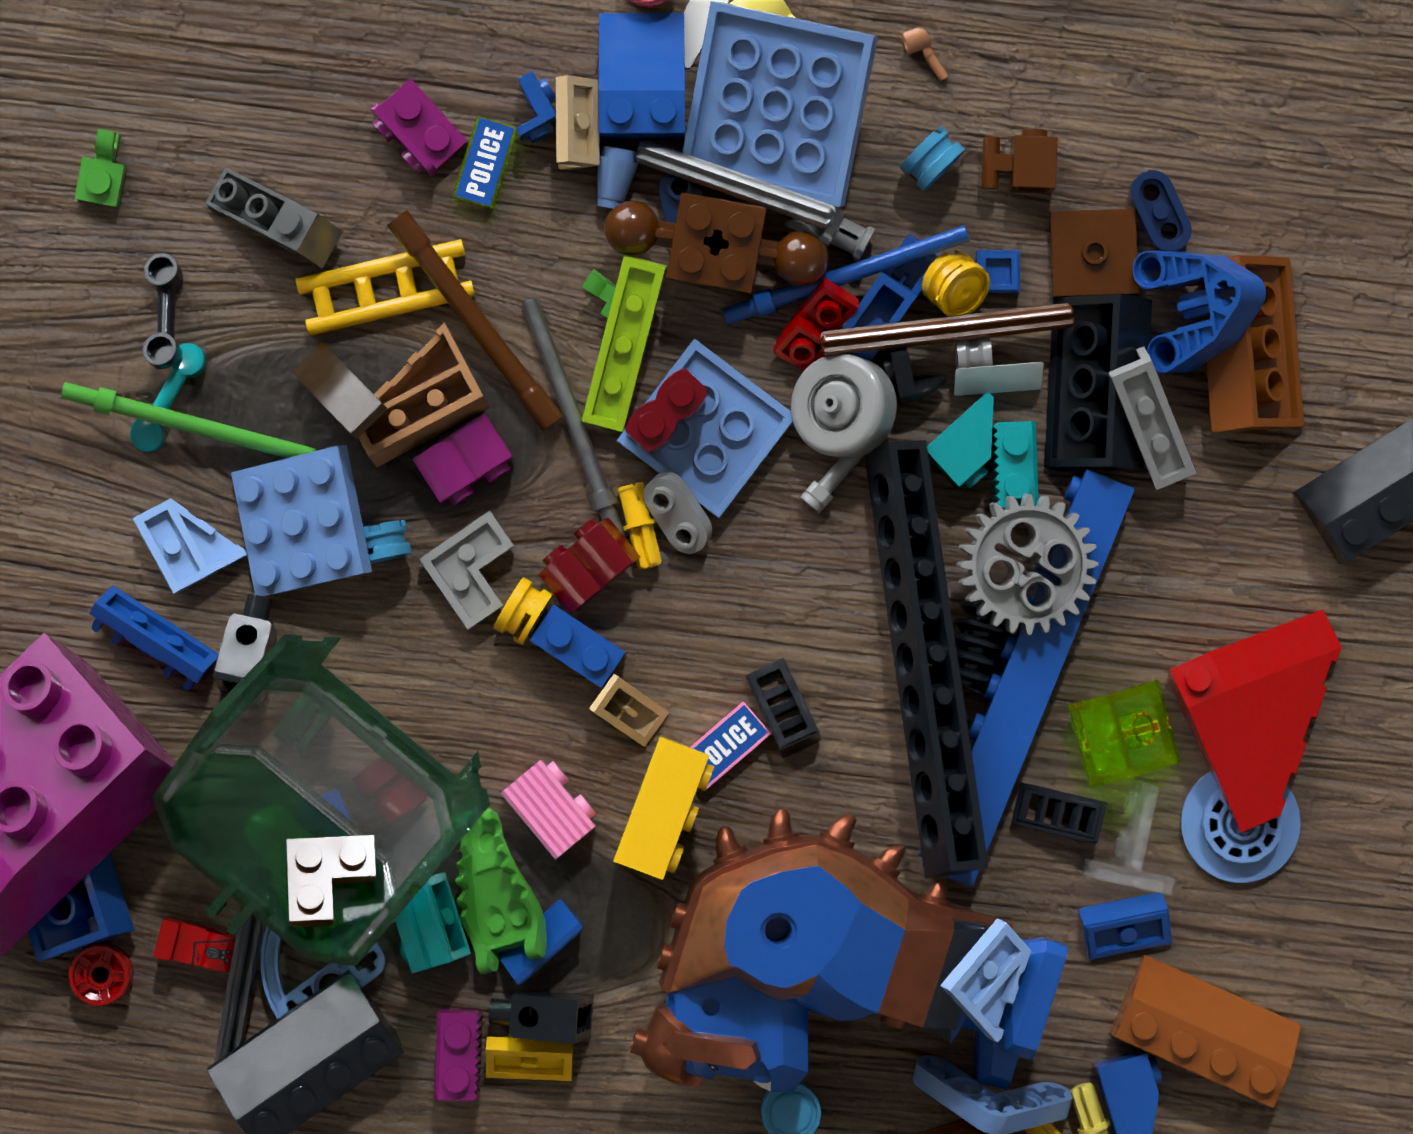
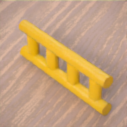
M462 239L433 245L432 247L458 280L453 258L465 256ZM407 252L296 278L299 295L312 292L318 317L305 320L309 336L434 307L448 302L437 288L417 293L412 268L419 267L420 265ZM395 272L401 297L376 303L370 278ZM472 280L461 282L460 284L470 297H475ZM354 282L359 307L335 313L329 288Z

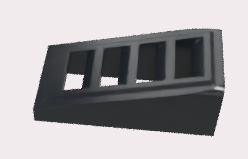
M784 658L745 675L746 681L782 758L788 757L821 740L820 732ZM781 676L783 677L785 683L762 692L760 686ZM790 693L792 698L771 708L769 707L767 702ZM794 709L798 710V715L777 724L775 718ZM805 725L806 729L784 738L783 734Z
M1020 782L1011 824L1097 844L1107 802ZM1037 794L1040 797L1034 820L1027 819L1031 795ZM1049 798H1054L1057 800L1051 824L1044 823ZM1066 802L1074 803L1068 828L1061 827ZM1083 806L1091 807L1086 832L1078 831Z

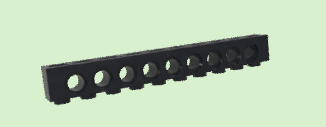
M926 440L887 442L864 456L925 878L965 874L988 868L927 445Z

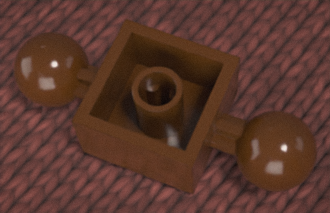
M682 192L676 223L658 220L653 210L644 203L626 201L618 204L609 212L604 226L605 236L609 245L620 254L638 256L644 254L653 246L670 248L667 280L752 294L757 264L775 267L779 276L791 285L808 286L817 282L824 275L829 262V255L824 242L810 232H793L786 235L780 242L761 239L766 207ZM714 232L722 233L723 240L729 242L728 249H720L719 255L714 256L711 255L710 247L704 245L706 238H713Z

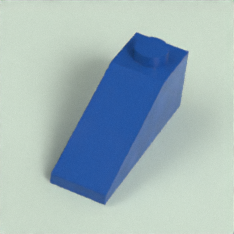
M1140 1049L1092 1063L1113 1134H1153L1159 1099L1156 1084L1163 1082L1156 1058H1148L1147 1053Z

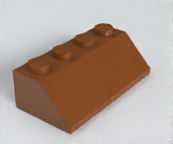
M1252 255L1228 257L1229 259L1257 275L1264 282L1266 298L1241 339L1205 363L1210 402L1208 412L1211 419L1212 432H1249L1304 427L1290 258ZM1205 284L1198 285V289H1206ZM1210 314L1202 316V321L1211 319Z
M1143 954L1109 1033L1118 1039L1274 1108L1292 1068L1301 1025Z

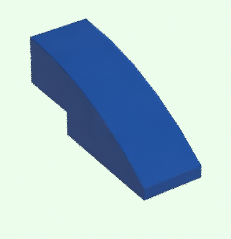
M910 233L900 247L920 241V239ZM935 253L881 272L859 303V308L847 320L842 329L899 323L921 293L923 276L928 267L941 254ZM878 351L852 353L850 355L872 361Z

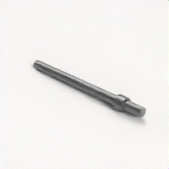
M538 298L529 299L521 304L592 494L589 495V499L594 512L599 511L602 520L609 517L623 536L626 537L615 507L618 504V500L613 487L608 488Z

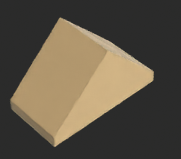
M613 674L589 708L592 712L644 747L669 714L667 710L616 674Z

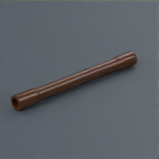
M408 210L392 220L387 227L406 252L415 258L519 395L521 403L540 428L545 430L561 418L563 414L544 389L533 380L432 247L430 239Z

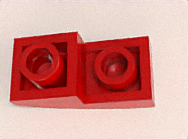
M824 277L789 321L775 343L773 353L801 371H804L814 361L824 356L821 350V333L840 329L859 308V299Z

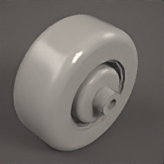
M850 354L824 356L814 361L800 375L791 399L792 420L800 438L813 450L838 458L850 459L861 457L880 446L893 427L897 410L894 387L883 369L868 359Z

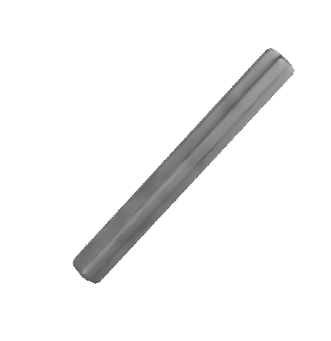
M649 140L641 141L637 148L636 161L648 167L761 207H766L767 209L823 229L830 227L834 221L836 208L828 203Z

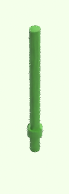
M64 382L60 397L64 400L94 407L93 412L110 416L111 412L283 458L316 451V448L116 396V391L99 387V390H94Z

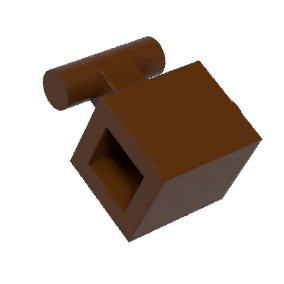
M1024 129L1022 130V135H1015L1012 139L1011 154H1000V137H983L981 189H998L999 173L1010 174V193L1052 194L1056 189L1058 137L1047 136V130Z

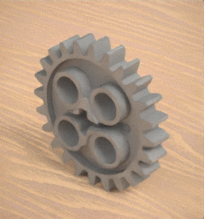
M1023 494L1020 506L1014 496H1007L1005 499V510L997 503L989 504L992 517L989 518L983 514H977L976 519L981 528L979 530L965 529V532L973 539L972 544H960L958 547L963 552L969 554L968 560L956 563L957 567L968 569L969 575L958 581L959 584L972 585L973 590L965 597L966 601H981L976 610L977 615L983 616L992 611L993 613L990 618V625L997 627L1006 619L1005 627L1007 632L1014 633L1019 622L1021 623L1023 633L1026 635H1032L1034 623H1037L1041 632H1049V619H1052L1060 626H1064L1066 623L1063 612L1066 610L1071 614L1078 615L1080 612L1074 601L1076 598L1089 601L1090 597L1082 590L1084 584H1096L1097 581L1093 577L1086 575L1087 569L1099 566V562L1087 559L1086 555L1097 548L1096 544L1083 543L1082 538L1089 533V527L1075 529L1074 525L1079 515L1071 513L1063 517L1066 504L1058 502L1050 510L1048 496H1041L1036 506H1034L1031 494ZM1021 522L1027 527L1029 537L1024 545L1017 547L1013 544L1010 533L1012 528ZM1000 543L1018 556L1031 557L1030 562L1033 565L1057 576L1060 579V584L1054 585L1038 573L1024 571L1025 567L1021 563L997 552L995 545ZM1059 544L1065 551V560L1061 566L1053 568L1048 561V552L1052 546ZM1001 560L1005 563L1008 574L1002 583L994 584L989 577V570L994 562ZM1039 582L1044 589V597L1039 604L1032 606L1027 600L1026 592L1032 583Z

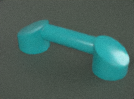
M193 343L179 345L182 349V357L172 366L169 376L153 403L154 406L170 410L186 378H194L203 373L207 366V357L203 349ZM137 419L130 430L131 441L140 451L146 453L156 452L166 442L167 434L163 425Z

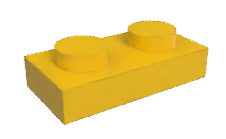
M509 1036L486 1038V1078L572 1081L573 1044L519 1039Z

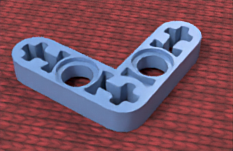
M931 1055L918 1057L912 1077L913 1083L918 1088L975 1128L988 1134H1010L1063 1120L1068 1116L1073 1099L1068 1088L1053 1082H1040L994 1093L949 1061Z

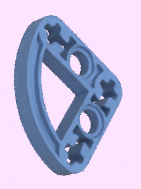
M276 905L264 932L260 965L264 991L277 1019L291 1010L288 1004L290 1000L300 1004L311 996L304 991L306 987L311 986L313 994L319 991L321 979L328 973L340 976L347 970H350L362 987H364L385 969L387 963L385 950L359 914L352 919L354 928L349 936L340 938L332 934L327 938L339 957L287 994L280 968L281 944L287 922ZM360 932L364 934L367 940L361 941L359 945L366 953L374 951L378 956L374 960L376 969L372 972L367 967L361 970L357 967L356 962L359 961L360 956L354 947L351 948L348 954L342 948L343 945L354 941Z

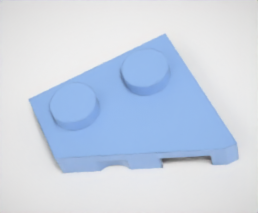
M171 498L133 518L136 528L173 595L247 557L242 547L238 544L235 545L218 533L212 526L196 518L186 508Z
M997 918L940 985L986 1037L997 1043L1002 1038L1004 1032L998 1026L1006 1002L1014 1003L1019 989V977L1025 971L1031 950L1008 923Z

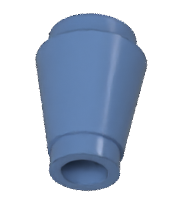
M603 145L600 165L597 166L598 206L613 209L625 201L639 165L638 162H635L636 151Z

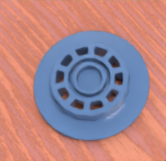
M1211 771L1208 772L1192 787L1183 806L1181 830L1188 852L1203 870L1224 881L1248 883L1272 875L1291 857L1300 835V812L1292 791L1286 786L1282 797L1286 799L1281 816L1273 819V828L1269 827V822L1241 834ZM1217 801L1222 803V807L1218 813H1215L1212 809ZM1210 818L1216 820V829L1210 831ZM1267 834H1270L1271 837L1265 845L1263 840ZM1220 836L1225 842L1224 845L1219 847L1215 843L1214 838ZM1256 846L1258 852L1248 855V849ZM1232 847L1240 849L1238 856L1229 855Z

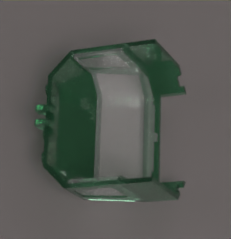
M284 634L213 709L158 787L152 799L170 847L223 890L207 908L205 913L211 918L219 915L231 897L244 907L228 923L229 926L226 930L234 936L251 915H254L306 959L357 966L490 806L487 789L482 788L478 771L482 766L478 751L462 771L455 776L323 666L325 660L341 640L340 637H324L322 641L303 640L302 635ZM374 835L376 882L332 884L334 925L290 927L286 839Z

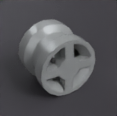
M990 337L955 341V368L993 366Z

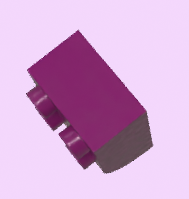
M43 633L0 674V958L188 778L87 661L46 633Z

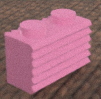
M540 760L504 789L501 794L554 859H557L596 826L591 818L597 813L581 794L574 799L564 785L570 780L554 761L547 766L543 760Z

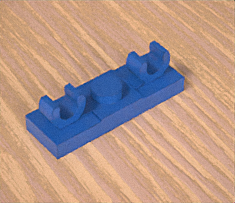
M111 586L94 603L89 613L96 618L92 623V630L94 632H97L104 624L114 629L115 633L111 643L117 644L125 637L124 639L135 645L143 654L168 664L164 669L165 678L168 679L176 670L185 675L186 682L182 689L186 691L195 683L198 684L217 662L219 653L115 586Z

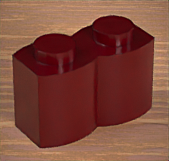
M686 368L676 371L662 383L655 400L643 404L633 413L626 426V435L647 455L660 451L674 436L677 425L691 419L702 408L707 397V388Z
M609 517L599 523L594 518L590 519L574 533L578 540L569 549H566L561 544L542 560L547 567L538 574L539 577L570 614L591 600L641 557Z

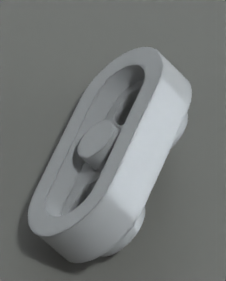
M662 472L654 476L646 485L643 493L644 502L675 549L687 554L700 551L712 535V525L706 513L680 476L671 472ZM658 494L665 495L669 503L661 501ZM681 529L687 530L692 538L686 537Z

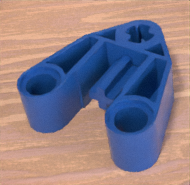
M1144 251L1136 257L1133 264L1134 279L1144 289H1178L1205 284L1206 288L1180 295L1181 302L1177 303L1178 311H1183L1184 319L1186 320L1210 314V320L1176 328V331L1154 337L1149 343L1147 353L1158 373H1190L1238 342L1259 312L1266 298L1264 282L1257 275L1226 256L1180 251Z

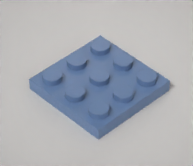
M693 339L646 403L656 399L660 386L670 375L686 368L707 388V397L702 408L691 419L678 424L670 442L654 454L647 455L626 435L625 430L617 439V442L656 472H671L680 476L686 482L698 503L719 519L793 420L790 410L696 339Z
M338 445L231 472L255 595L268 597L372 572L347 445Z

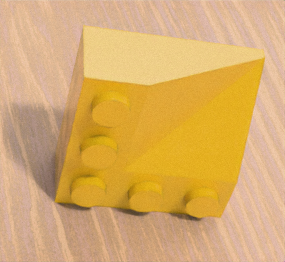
M663 736L659 737L613 862L661 880L664 879L666 871L675 874L684 850V846L677 843L681 830L691 831L699 810L698 807L691 805L697 788L706 791L715 767L707 764L708 754Z

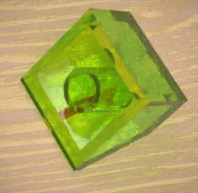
M1158 680L1068 704L1072 727L1077 737L1083 759V768L1087 774L1090 788L1131 779L1181 762Z

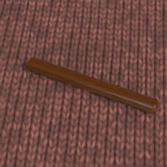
M1062 303L830 330L821 333V350L825 356H835L1066 329L1074 326V311L1070 304Z

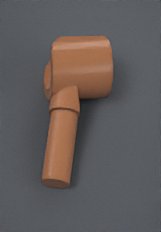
M915 28L902 33V41L908 55L921 51L924 59L939 81L949 76L935 56L926 30Z

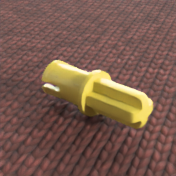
M1083 1083L1074 1086L1070 1090V1095L1073 1096L1072 1102L1081 1126L1077 1129L1078 1134H1110L1108 1127L1111 1125V1122L1104 1117L1094 1085L1092 1083Z

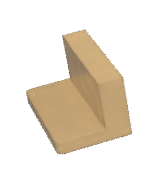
M570 75L556 77V163H558L560 170L568 171L600 165L599 80Z

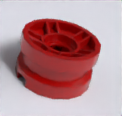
M100 943L82 950L75 956L69 967L68 980L72 991L79 1000L89 1005L103 1006L115 1002L128 992L133 982L134 968L131 959L123 949L113 944ZM101 966L108 970L109 977L106 982L97 983L94 981L97 978L96 971L94 970L96 967Z

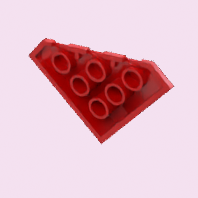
M1323 609L1210 651L1169 670L1167 681L1241 834L1280 817L1286 802V799L1282 798L1290 775H1296L1307 744L1303 742L1311 718L1316 719L1327 689V687L1323 686L1331 663L1336 664L1342 648Z

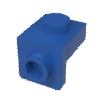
M533 71L518 78V83L536 118L517 127L516 132L521 142L530 138L532 143H536L554 132L552 126L556 124V113L551 103L556 101V96L546 78L538 81Z

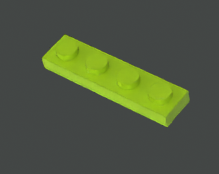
M624 255L582 417L583 422L620 432L624 431L667 265Z

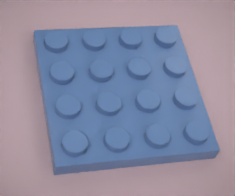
M711 1L683 153L836 207L845 206L878 36L724 2Z

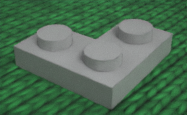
M489 510L419 560L465 627L470 630L504 606L480 570L515 546Z

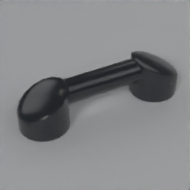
M159 253L149 258L144 267L146 279L158 292L157 333L151 335L145 341L143 355L152 367L166 369L175 365L182 357V349L175 341V294L183 284V273L181 267L171 255Z

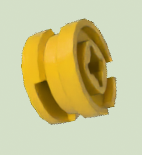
M955 250V254L952 255L945 252L937 257L928 267L922 281L923 295L948 317L968 315L975 311L984 301L990 286V278L987 271L978 263H975L964 251Z
M523 577L506 602L493 629L502 634L507 631L514 636L513 641L523 646L544 614L553 594L545 589L542 591L535 589L533 582Z

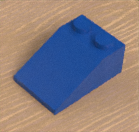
M599 13L600 141H685L684 13Z

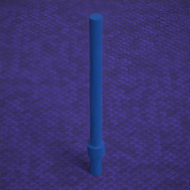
M963 225L824 273L817 282L808 286L790 285L775 291H771L768 288L753 293L754 298L723 308V314L728 325L758 314L762 318L777 313L778 307L807 298L824 277L836 285L842 286L970 241L966 226Z

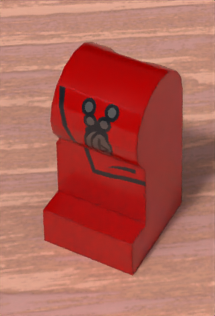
M166 917L162 920L153 957L229 972L235 935L216 931L217 929Z

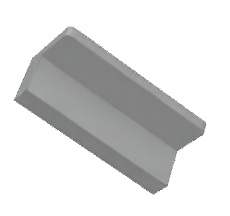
M1143 346L1136 349L1139 360L1110 371L1109 374L1156 490L1197 473L1153 362Z

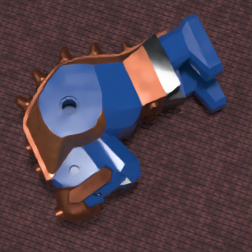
M783 808L777 810L769 824L768 837L763 838L764 844L750 849L747 848L746 844L739 845L731 827L725 825L719 829L716 837L715 848L717 857L713 860L714 865L702 871L692 881L684 903L677 902L670 922V927L676 930L671 945L664 943L656 969L662 970L659 984L661 990L666 992V1003L655 1008L647 1030L637 1027L630 1053L641 1056L645 1067L655 1075L682 1086L698 1088L703 1078L711 1080L716 1074L753 1080L754 1083L771 1092H790L797 1088L809 1069L808 1011L838 1021L858 1020L870 1014H881L880 1022L900 1029H905L907 1023L927 1028L949 1043L952 1042L961 1027L975 1030L974 1078L979 1082L1007 1090L1018 1058L1023 1057L1032 1060L1037 1052L1066 961L1068 947L1064 946L1063 943L1044 937L1022 939L1030 948L1031 953L1025 971L1019 977V989L1014 1003L1006 1002L998 1026L1004 1032L1002 1038L997 1043L986 1037L940 985L997 918L1008 923L1011 928L1013 923L1007 919L949 905L950 901L946 899L947 886L943 881L935 882L928 893L923 892L922 898L916 897L897 879L901 873L897 870V867L905 854L904 846H892L886 849L880 857L873 855L871 859L853 849L855 843L851 842L850 838L856 824L855 816L851 814L841 816L830 825L826 832L820 831L819 836L799 835V832L792 831L790 813Z

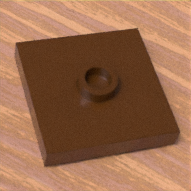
M1135 209L1051 211L1049 213L1052 298L1139 294V285L1133 276V264L1137 257Z

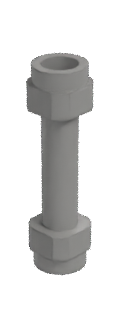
M863 456L850 459L839 458L818 483L815 481L811 483L800 498L819 514L833 499L831 493Z

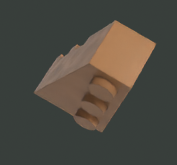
M445 322L435 331L436 335L418 353L415 352L407 360V364L390 382L386 381L374 394L388 409L358 438L368 457L376 467L387 463L490 408Z

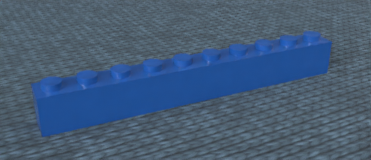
M1086 469L1082 472L1081 477L1073 475L1068 485L1064 499L1070 501L1064 517L1071 513H1077L1079 518L1074 528L1089 527L1090 531L1082 538L1083 543L1096 544L1097 548L1086 555L1087 559L1099 562V566L1087 569L1086 575L1098 581L1135 489ZM1059 544L1052 546L1048 555L1050 565L1053 568H1057L1065 560V551ZM1035 566L1033 572L1042 575L1054 585L1060 584V579L1057 576ZM1037 582L1032 596L1026 594L1027 600L1032 606L1039 604L1044 597V589L1039 582ZM1084 584L1082 590L1091 598L1096 584ZM1076 598L1074 601L1080 612L1078 615L1071 614L1066 610L1063 612L1066 623L1064 626H1060L1052 619H1049L1050 629L1047 633L1041 632L1037 623H1034L1032 635L1024 634L1021 624L1016 636L1008 634L999 655L1000 658L1005 659L1000 675L992 673L984 691L983 697L989 699L983 715L975 714L968 730L969 738L973 739L971 752L986 853L1089 603L1087 600ZM921 848L918 853L920 857H922ZM979 870L945 877L972 888Z

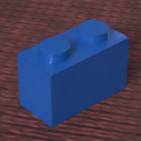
M554 604L530 639L531 642L600 688L605 686L626 652Z

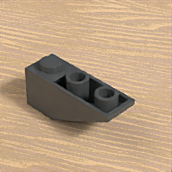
M225 167L205 203L210 208L320 268L324 267L343 233L342 230L319 214Z

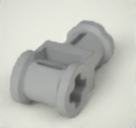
M834 206L836 208L834 221L828 228L823 229L809 223L805 224L804 221L795 218L785 222L783 227L788 232H810L818 236L824 242L826 248H828L829 244H832L852 254V260L859 262L875 231V228L872 226L864 228L844 218L846 211Z

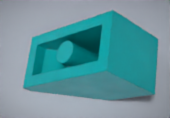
M989 392L984 394L927 446L929 460L955 489L963 483L970 489L989 472L983 466L991 459L994 397Z

